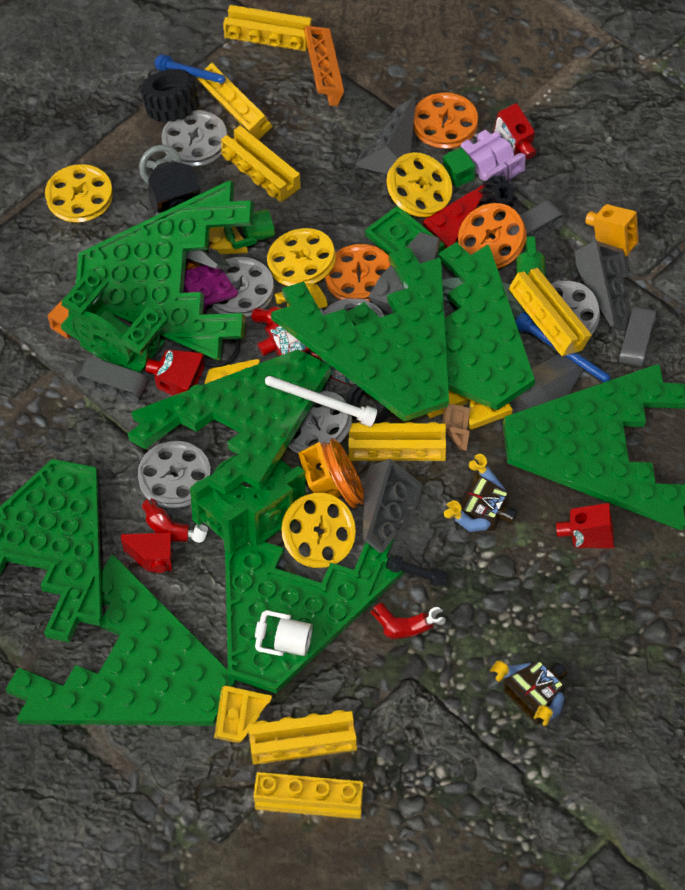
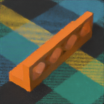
M305 26L304 33L317 92L319 94H327L330 106H338L344 93L330 28ZM312 34L318 35L317 39H315L312 36Z

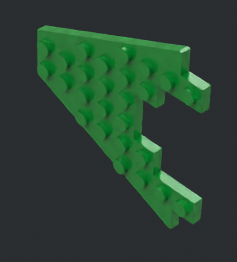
M226 181L78 253L76 283L89 268L109 280V285L100 296L113 315L134 323L149 305L168 317L167 323L160 330V336L217 361H221L222 339H244L246 316L243 313L203 315L204 294L201 292L183 293L187 251L208 250L210 228L253 226L254 203L251 200L233 201L234 183Z
M456 242L438 253L441 262L463 282L448 292V299L458 310L444 318L448 389L492 409L499 410L535 385V378L490 246L487 244L470 255ZM365 302L347 312L354 326L380 318Z
M410 247L390 253L388 260L405 287L403 290L387 295V301L394 313L354 326L345 309L322 315L304 281L282 288V295L288 307L271 312V319L404 422L448 407L449 389L440 257L420 264Z
M297 349L209 383L194 385L185 392L132 411L133 420L140 424L127 433L129 441L146 449L179 424H183L197 432L215 419L239 432L227 442L229 450L238 455L207 478L209 486L225 495L243 482L261 490L314 404L313 401L266 385L265 378L272 376L320 394L332 374L331 365Z
M656 364L505 416L503 429L507 463L675 529L684 530L685 484H656L653 463L629 462L624 426L644 427L646 423L644 407L685 409V384L663 383L660 364Z
M51 459L0 506V575L7 562L47 570L40 585L42 591L61 596L44 634L46 638L70 643L79 622L97 626L102 625L98 471L96 467Z
M394 538L382 553H379L368 543H365L354 570L330 562L322 583L277 569L284 554L283 547L263 542L255 547L249 541L231 554L225 550L228 678L277 694L406 573L403 571L394 573L386 569V562L394 544ZM270 610L289 614L292 620L313 624L307 655L300 656L284 652L283 656L257 651L255 648L257 639L255 632L257 621L260 622L262 612ZM267 616V628L262 647L274 649L280 617Z
M111 555L101 572L102 603L109 607L102 618L100 628L120 636L100 672L97 674L75 665L64 686L18 668L6 687L8 694L26 701L17 717V721L20 724L214 726L217 721L221 688L223 686L234 688L237 682L228 678V670L115 556Z

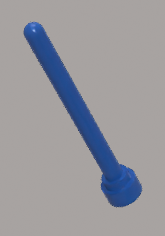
M160 54L155 59V68L158 71L181 69V71H188L192 76L220 84L226 81L224 75L174 62L172 57Z
M522 312L517 317L515 322L520 332H530L556 350L526 312ZM578 353L565 355V357L602 382L610 381L609 374Z

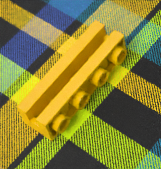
M230 5L228 17H225L223 22L224 36L233 40L306 51L307 42L304 29L305 26H312V18Z
M213 63L204 69L224 75ZM226 76V81L223 84L196 77L204 89L256 139L259 140L273 127L266 116Z
M242 126L234 129L233 139L228 135L221 139L222 156L227 161L230 160L234 163L240 172H245L251 177L256 185L262 186L269 196L283 202L301 188L300 174Z
M535 268L531 269L528 275L525 271L517 273L508 288L560 355L565 356L582 351L592 334L542 272Z
M361 422L352 423L349 430V458L351 461H384L387 459H392L393 461H446V424H439L437 422H430L428 424L382 422L373 423L371 427L361 424Z
M337 710L326 715L309 714L304 718L297 719L285 717L280 719V721H258L253 725H248L253 765L357 751L352 711Z
M257 772L253 796L255 810L361 819L363 782Z

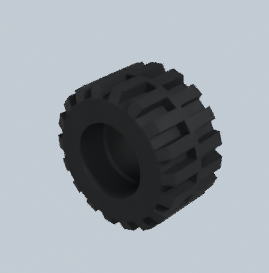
M181 69L162 70L152 74L141 85L140 92L146 113L149 115V118L155 119V121L173 122L183 119L196 110L197 105H199L194 79L188 71H181Z

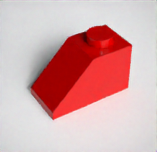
M171 532L121 534L123 551L146 571H153L155 573L172 571L173 543Z

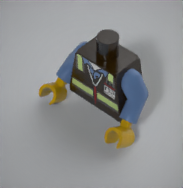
M483 454L475 455L479 465L476 461L472 460L469 462V468L473 471L478 470L479 474L475 473L460 502L453 500L447 503V507L451 509L445 510L444 516L448 519L455 517V522L459 523L469 532L493 531L499 520L513 524L518 511L507 507L508 492L490 468L485 467L487 464L486 457Z
M496 661L490 669V672L498 673L495 678L498 682L506 678L504 680V693L536 725L544 720L542 725L547 726L550 720L561 714L565 698L563 695L564 685L560 680L568 675L567 670L562 664L557 663L548 669L541 661H536L533 664L524 663L507 665L503 661Z

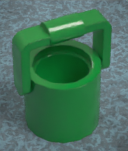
M268 209L254 212L253 226H242L246 239L235 241L232 227L223 228L226 239L230 241L233 249L254 245L257 241L275 236L272 218Z
M527 236L525 252L516 258V273L525 271L528 275L531 269L538 268L547 279L545 256L536 251L535 236Z

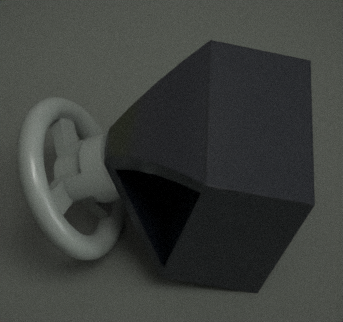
M156 145L149 148L143 154L139 163V171L142 179L148 184V198L155 214L167 211L200 195V187L191 165L182 163L180 154L174 148L167 145ZM156 152H168L163 159L157 161L148 160ZM146 167L153 168L150 177L146 172Z

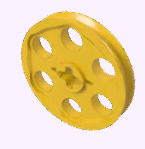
M422 153L405 154L399 157L388 171L387 188L391 198L398 207L413 216L430 217L442 210L451 199L452 182L450 176L442 164L431 156ZM414 161L422 163L423 169L416 168ZM396 168L403 169L406 173V176H400L397 173ZM432 174H438L442 182L435 181ZM397 188H403L407 192V196H401ZM433 193L440 194L443 198V201H436L433 197ZM416 200L422 201L426 208L420 209L416 205Z
M78 164L65 167L56 172L46 185L45 196L50 211L56 217L68 222H86L99 217L108 209L112 202L113 191L111 181L106 173L91 165ZM78 173L85 174V177L82 179L74 178ZM96 181L104 182L100 187L93 186ZM60 182L66 184V186H64L63 188L54 187L57 183ZM96 198H101L104 200L100 204L92 203V201ZM57 200L65 201L63 205H54V202ZM76 208L84 209L82 213H73V210Z
M312 228L295 229L283 234L272 244L267 255V263L272 276L276 281L286 286L303 281L305 284H315L331 272L336 261L334 245L329 236L322 231ZM312 239H319V242L316 244L308 243ZM289 241H297L294 246L286 245ZM322 253H329L327 258H318ZM279 256L285 257L281 262H274V259ZM310 269L317 270L315 274H306V272ZM287 271L295 272L290 277L283 276Z
M312 493L300 497L291 504L284 515L282 522L284 545L290 555L305 566L323 568L329 567L330 562L337 564L348 555L354 544L356 528L352 513L340 499L333 495ZM307 500L315 504L316 508L313 514H308L304 510V504ZM330 504L336 505L339 510L336 518L328 515L327 509ZM294 519L298 520L301 524V530L297 534L290 530V522ZM320 524V529H323L324 532L318 536V532L314 531V527H318ZM340 527L345 528L348 536L345 541H340L336 536V532ZM302 543H306L310 547V553L307 557H303L299 553V546ZM326 546L333 550V558L330 561L325 560L322 556V551Z

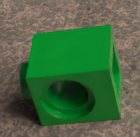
M463 148L451 151L443 156V167L448 172L455 188L475 180L476 165Z

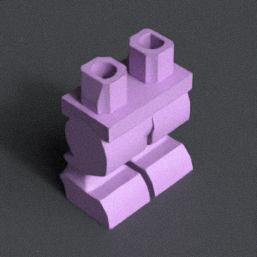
M484 130L477 136V143L474 144L470 140H466L461 144V148L464 149L476 165L475 173L483 181L488 180L491 176L501 175L505 176L506 180L507 178L510 180L525 171V155L518 153L514 156L511 144L506 139L501 138L497 131L491 134Z

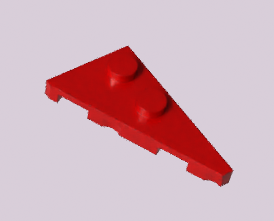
M483 186L478 187L423 220V227L445 244L444 249L456 243L464 219L478 207L479 203H482L479 200L483 196L478 191Z

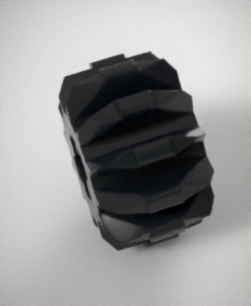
M491 176L482 183L483 188L478 191L483 196L479 201L485 202V205L500 203L512 208L514 206L513 201L518 198L513 194L517 188L511 187L512 180H506L505 176Z

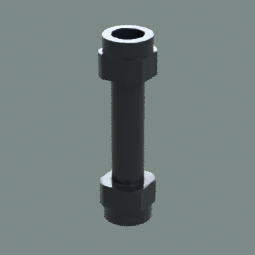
M390 554L386 562V569H389L391 572L398 573L403 571L430 580V584L443 587L447 579V572H444L442 569L435 568L430 570L403 561V557Z

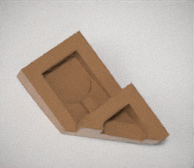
M449 404L448 407L444 408L442 424H446V433L461 451H467L470 432L467 430L470 408Z

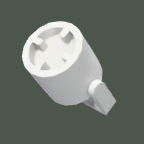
M266 610L262 612L260 622L257 621L255 648L257 651L283 656L284 652L306 656L311 642L313 624L292 620L289 614ZM268 615L281 618L276 632L274 649L262 647Z

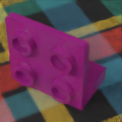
M204 265L185 270L183 293L201 292L204 294L203 315L206 305L235 298L238 295V291L222 269H215Z

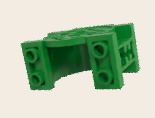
M89 268L62 300V306L68 309V317L61 324V330L80 341L82 348L99 359L142 374L146 369L147 361L154 359L165 344V340L159 336L160 330L167 323L168 317L148 305L130 327L124 324L110 312L100 296L109 285V280Z
M237 455L232 456L223 461L216 468L214 473L218 471L220 468H222L224 465H226L228 462H230L232 459H234ZM280 459L261 490L253 486L246 487L241 483L227 495L209 486L207 479L210 477L209 475L190 487L192 520L198 526L205 523L224 540V549L230 554L249 541L257 547L282 530L283 518L288 508L297 499L306 495L305 471L300 466L292 469Z

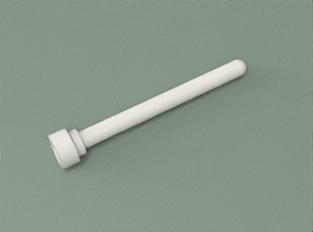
M272 376L265 378V383L268 386L355 416L357 420L361 421V424L371 427L375 421L376 408L370 406L358 408Z

